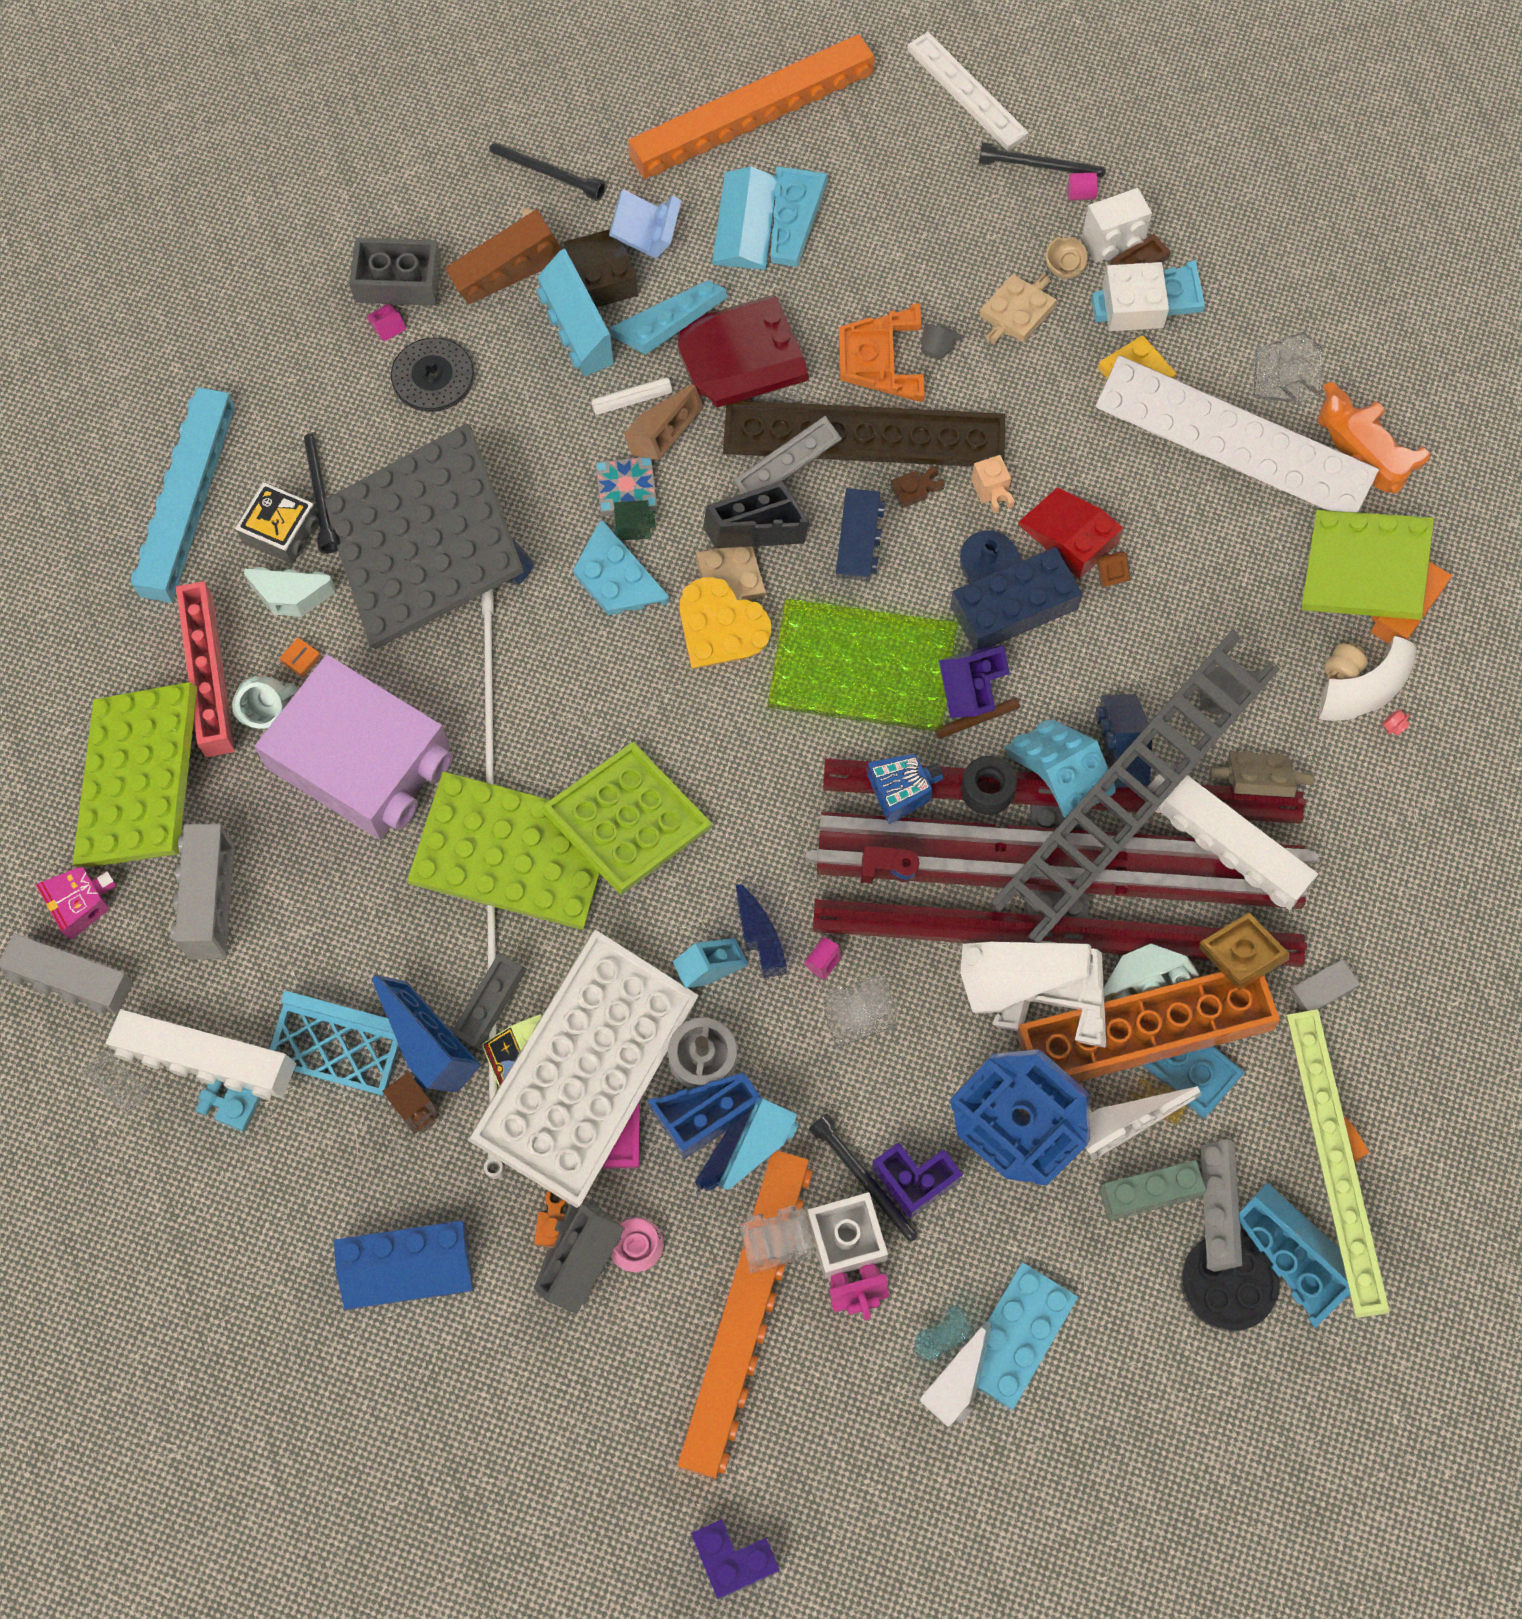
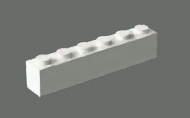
M1171 762L1167 764L1173 770L1176 768ZM1158 775L1147 789L1154 793L1165 779ZM1188 775L1155 811L1156 813L1161 812L1169 818L1176 829L1182 832L1186 831L1194 837L1196 843L1201 848L1215 853L1226 867L1240 872L1251 886L1261 888L1276 905L1285 907L1289 911L1318 876L1317 872Z
M121 1009L105 1043L115 1051L114 1056L122 1060L132 1062L133 1058L142 1060V1064L154 1069H159L160 1065L169 1067L170 1072L186 1077L188 1073L195 1074L198 1080L208 1084H214L215 1080L224 1082V1086L231 1090L242 1092L243 1088L252 1090L253 1095L270 1100L271 1096L283 1099L296 1063L289 1056L281 1052Z

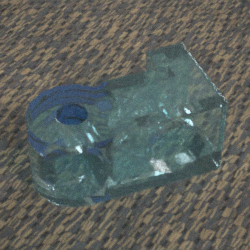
M958 1304L946 1311L947 1322L934 1330L921 1331L916 1336L914 1352L919 1359L929 1362L933 1361L973 1337L975 1332Z

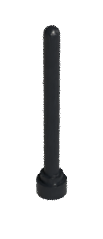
M982 142L978 164L989 165V162L1001 161L1070 173L1095 172L1097 177H1103L1106 174V169L1103 166L997 150V147L992 146L993 143Z
M492 143L489 147L490 152L497 156L582 189L587 198L599 202L605 193L606 182L596 177L588 178L587 180L497 143Z
M308 433L304 436V444L321 529L317 537L318 550L324 554L335 553L338 551L337 545H340V540L335 530L331 528L324 500L326 499L315 437L313 434Z
M828 1113L819 1118L808 1130L816 1139L820 1138L822 1142L826 1141L903 1236L908 1241H915L918 1236L917 1231L836 1134L837 1129L834 1127L836 1123Z

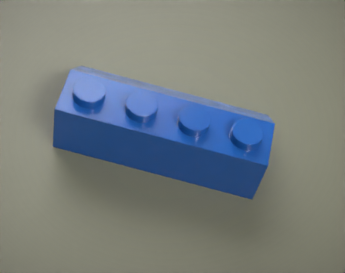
M463 1221L333 1240L336 1275L345 1310L473 1291L468 1231Z

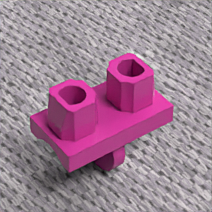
M874 1263L859 1269L861 1280L850 1283L847 1273L841 1272L831 1275V1289H829L834 1313L847 1309L849 1315L861 1312L864 1321L871 1319L869 1309L880 1307L879 1300L890 1297L886 1275L881 1274Z

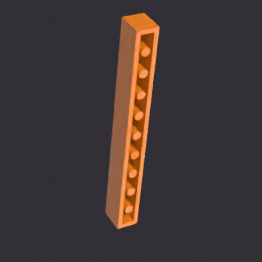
M859 34L852 36L628 139L629 157L644 179L658 175L674 165H680L689 158L698 154H704L709 149L722 143H727L743 133L751 132L756 127L767 122H773L784 114L797 111L802 106L818 101L836 90H842L851 83L866 79L874 73L875 56Z
M777 1150L770 1155L679 1458L678 1469L713 1480H717L718 1473L725 1474L730 1458V1454L725 1453L728 1440L735 1441L740 1423L734 1420L738 1407L744 1409L749 1389L744 1388L747 1375L754 1376L759 1358L753 1356L757 1343L763 1345L768 1325L762 1323L766 1311L770 1313L773 1311L777 1294L773 1293L772 1289L775 1280H782L786 1267V1262L781 1261L784 1249H791L795 1236V1231L790 1230L793 1218L800 1219L804 1201L799 1200L802 1188H809L813 1171L808 1169V1159Z

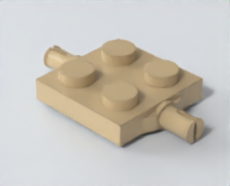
M1012 274L980 309V317L990 322L994 327L985 337L989 343L991 341V344H995L1002 334L1013 336L1024 343L1055 309L1057 300L1042 291L1051 281L1047 275L1045 277V274H1041L1037 281L1031 284Z
M753 547L715 548L696 553V562L701 578L714 577L726 581L733 590L736 600L750 601L765 598L766 592Z

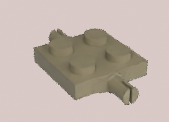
M1249 751L1229 752L1228 767L1210 766L1209 771L1210 779H1227L1232 784L1234 793L1295 797L1296 784L1312 786L1314 781L1313 773L1294 771L1291 767L1289 756H1283L1279 753H1270L1268 755L1254 754Z

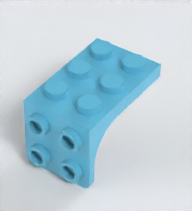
M1054 719L1039 723L1035 730L1015 737L1012 743L1004 747L1008 758L1034 771L1045 781L1065 818L1108 770L1096 740ZM1114 783L1105 792L1108 796L1113 795L1116 791Z

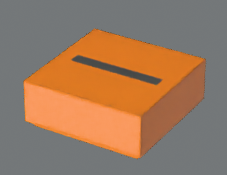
M297 638L281 655L279 660L286 667L304 678L322 656L317 650L300 638Z

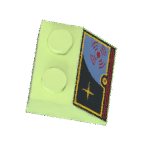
M540 1014L508 1027L482 1044L499 1087L539 1022Z

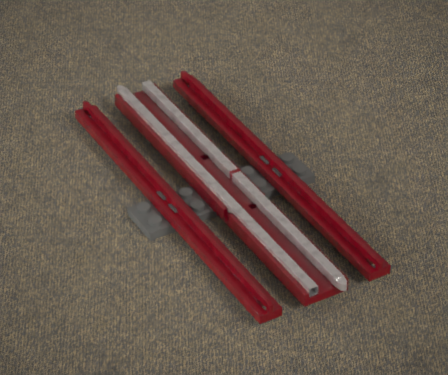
M825 758L823 790L875 794L867 777V768L870 762ZM940 766L943 780L930 784L932 788L931 798L963 800L961 784L966 768ZM1032 770L1031 773L1015 772L1017 786L1011 804L1030 805L1029 826L1008 825L1007 828H996V824L900 818L888 824L885 816L821 812L819 849L807 852L806 860L812 864H817V875L861 878L864 846L903 849L914 852L919 858L920 865L917 874L911 881L1004 888L1062 823L1065 817L1062 815L1052 791L1037 773ZM830 774L848 775V778L830 777ZM983 777L977 782V787L984 793L994 794L1001 788L1000 783L994 778ZM1201 785L1246 820L1301 824L1304 820L1306 799H1304L1303 792L1296 791L1295 797L1238 794L1234 793L1233 787ZM1129 787L1116 788L1115 793L1110 796L1127 812H1137L1145 803ZM1100 802L1091 808L1096 810H1108ZM1279 806H1292L1295 809L1279 808ZM1091 809L1085 814L1089 820H1091ZM1079 824L1065 837L1071 845L1091 862L1105 848ZM1104 832L1111 839L1117 835L1115 832ZM1135 834L1041 941L1089 944L1092 949H1097L1101 953L1128 954L1153 944L1185 955L1189 959L1211 961L1199 949L1200 942L1222 928L1088 919L1089 894L1266 907L1280 906L1276 905L1261 888L1251 886L1236 869L1226 867L1211 850L1201 848L1196 843L1195 838ZM1279 844L1306 865L1315 863L1319 857L1317 853L1305 849V846ZM1058 846L1044 861L1071 885L1085 871ZM1038 869L1024 884L1051 909L1065 894ZM874 876V879L896 880L894 877ZM1307 891L1293 906L1294 909H1302L1304 907ZM815 899L813 932L959 943H1033L1027 936L1045 916L1040 911L1036 912L1028 904L1026 906V914ZM820 916L839 917V920L820 919ZM1269 932L1285 950H1296V953L1288 952L1289 960L1280 966L1303 967L1305 964V951L1307 950L1305 934Z

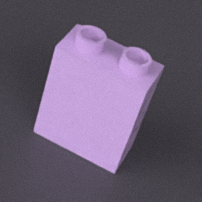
M327 654L254 746L269 771L380 841L391 827L399 831L410 822L418 806V801L413 798L426 780L433 784L437 783L441 778L442 772H447L453 759V754L448 751L450 746L443 726Z

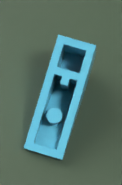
M758 1098L718 1186L727 1190L731 1189L783 1146L786 1139L791 1140L798 1127V1122L795 1121L797 1114L763 1098Z

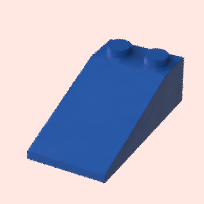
M374 975L371 980L407 1066L416 1075L414 1080L426 1090L459 1092L482 1066L480 1062L407 981Z

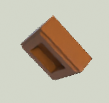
M1121 551L1096 558L1100 585L1102 587L1131 580L1126 552Z

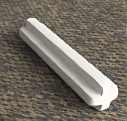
M669 378L658 379L591 400L594 413L599 415L670 394L672 392V385Z

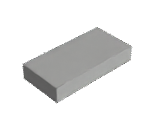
M1344 959L1292 987L1290 992L1305 1012L1319 1010L1358 988L1361 984Z

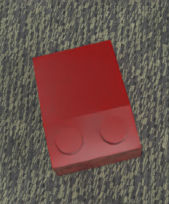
M1059 487L1053 490L1018 522V525L1046 550L1056 547L1068 569L1079 579L1097 564L1096 558L1107 555L1119 544L1123 527L1103 509Z

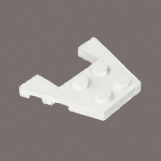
M1041 941L1040 943H1054V942ZM1091 948L1090 973L1088 977L1057 990L1052 988L1037 995L1038 998L1018 1002L1012 1005L1011 1009L1002 1012L1001 1015L997 1014L993 1020V1025L998 1028L1018 1031L1019 1025L1025 1023L1031 1001L1082 1010L1075 1040L1079 1043L1105 1048L1106 1028L1102 953L1097 949Z

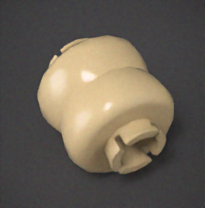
M1354 643L1337 645L1332 656L1328 658L1324 665L1328 680L1359 677L1360 673L1368 665L1367 657L1364 654L1365 651L1359 645L1355 647L1356 644Z

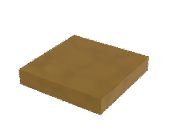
M1250 912L1200 942L1199 949L1238 990H1241L1289 960V953Z

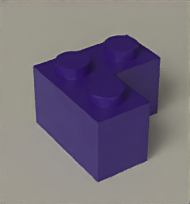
M1004 645L977 648L939 660L950 718L977 716L995 710L990 680L1010 674Z
M899 1142L873 1160L872 1170L909 1219L916 1216L958 1185L963 1177L962 1172L944 1149L918 1168Z
M722 1519L691 1533L717 1600L780 1572L767 1538L735 1552Z

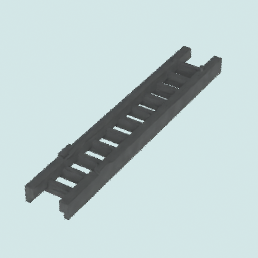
M1233 629L990 903L996 911L1000 912L1018 892L1023 896L1022 900L1036 912L1040 911L1045 917L1027 936L1033 943H1040L1280 670L1278 666H1273L1269 662L1253 678L1227 654L1241 639L1237 635L1238 632ZM1217 665L1245 688L1235 701L1207 678ZM1197 688L1225 711L1215 724L1187 700ZM1177 710L1205 733L1195 746L1167 723ZM1157 733L1185 756L1174 770L1146 747ZM1137 756L1165 779L1154 793H1151L1125 770ZM1117 778L1145 801L1134 816H1131L1105 793ZM1097 801L1126 824L1113 839L1085 816ZM1077 824L1082 826L1105 846L1104 850L1093 862L1065 839ZM1057 846L1085 869L1073 885L1069 884L1044 862ZM1037 869L1065 893L1052 909L1024 885Z

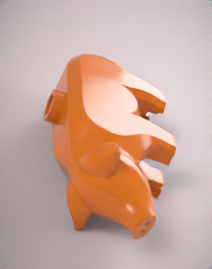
M1331 382L1323 385L1325 400L1316 419L1317 422L1329 430L1332 440L1340 452L1379 469L1372 483L1376 488L1383 492L1399 493L1407 483V478L1411 472L1422 468L1429 460L1431 454L1422 446L1417 451H1412L1404 446H1397L1395 439L1384 429L1379 421V418L1385 413V409L1377 401H1374L1371 406L1362 409L1354 408L1349 396L1336 383Z

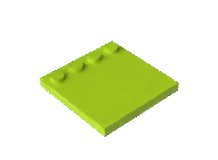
M1316 510L1302 610L1422 620L1434 518Z
M634 742L545 803L542 807V812L620 895L624 894L710 830L712 825L703 813Z

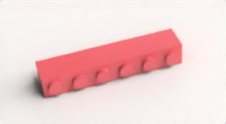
M205 581L176 586L188 680L197 686L194 713L197 744L206 758L235 752L213 596Z

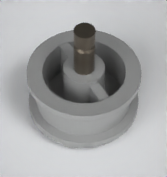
M695 1018L680 1025L673 1033L668 1045V1058L674 1077L682 1086L690 1090L704 1086L712 1081L733 1076L737 1066V1046L731 1031L721 1022L711 1018Z

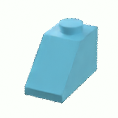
M736 938L695 943L673 961L678 976L685 988L708 985L749 965Z

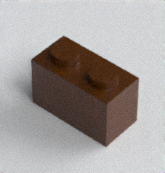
M409 1072L382 1091L413 1134H416L418 1131L421 1133L425 1132L435 1124V1118L439 1114Z

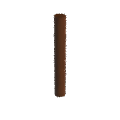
M1013 698L995 705V710L977 716L963 717L935 728L936 736L938 739L1017 710L1020 708L1017 698Z

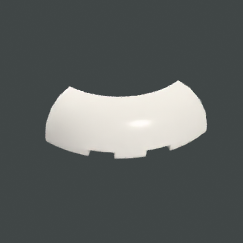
M1394 636L1385 650L1383 662L1373 671L1352 679H1329L1321 694L1319 719L1330 721L1355 719L1359 715L1371 711L1375 712L1389 703L1402 689L1411 674L1417 649L1415 645L1404 638Z

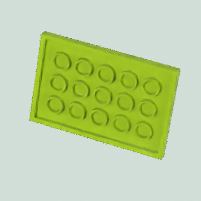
M187 682L93 699L72 865L87 868L179 854L178 839L182 831L197 695L196 685Z
M443 771L407 882L413 886L584 930L600 873L542 812L543 805L550 801V799Z

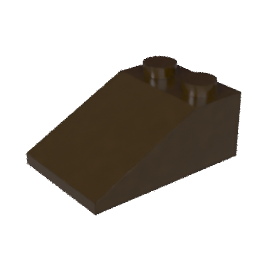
M610 229L563 242L564 248L596 308L638 296L637 279L629 255L623 243L609 235Z

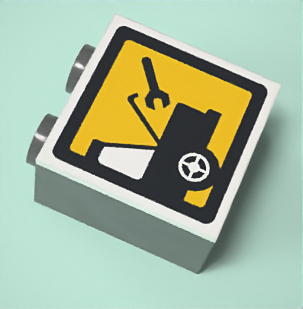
M263 482L235 529L243 544L292 564L296 556L302 554L305 548V541L310 533L315 532L317 529L319 518L313 503Z

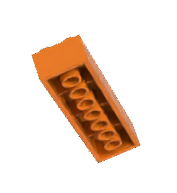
M1222 972L1104 1002L1105 1048L1079 1043L1075 1040L1082 1010L1078 1009L1020 1024L1017 1037L1022 1051L1040 1049L1076 1082L1273 1031L1280 1018L1264 975L1238 990Z

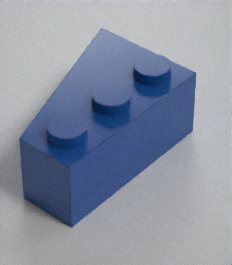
M745 1073L712 1081L704 1086L690 1090L677 1091L676 1094L652 1098L648 1100L650 1110L679 1153L686 1159L751 1114L757 1099L762 1097Z

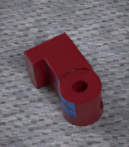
M864 846L860 883L873 884L874 876L894 877L897 881L909 882L917 874L920 865L919 858L914 852L909 850Z

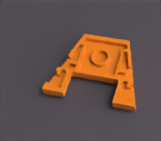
M920 303L910 305L909 309L903 311H890L889 315L873 319L870 317L839 327L840 381L924 402V374L896 375L894 373L893 331H921Z

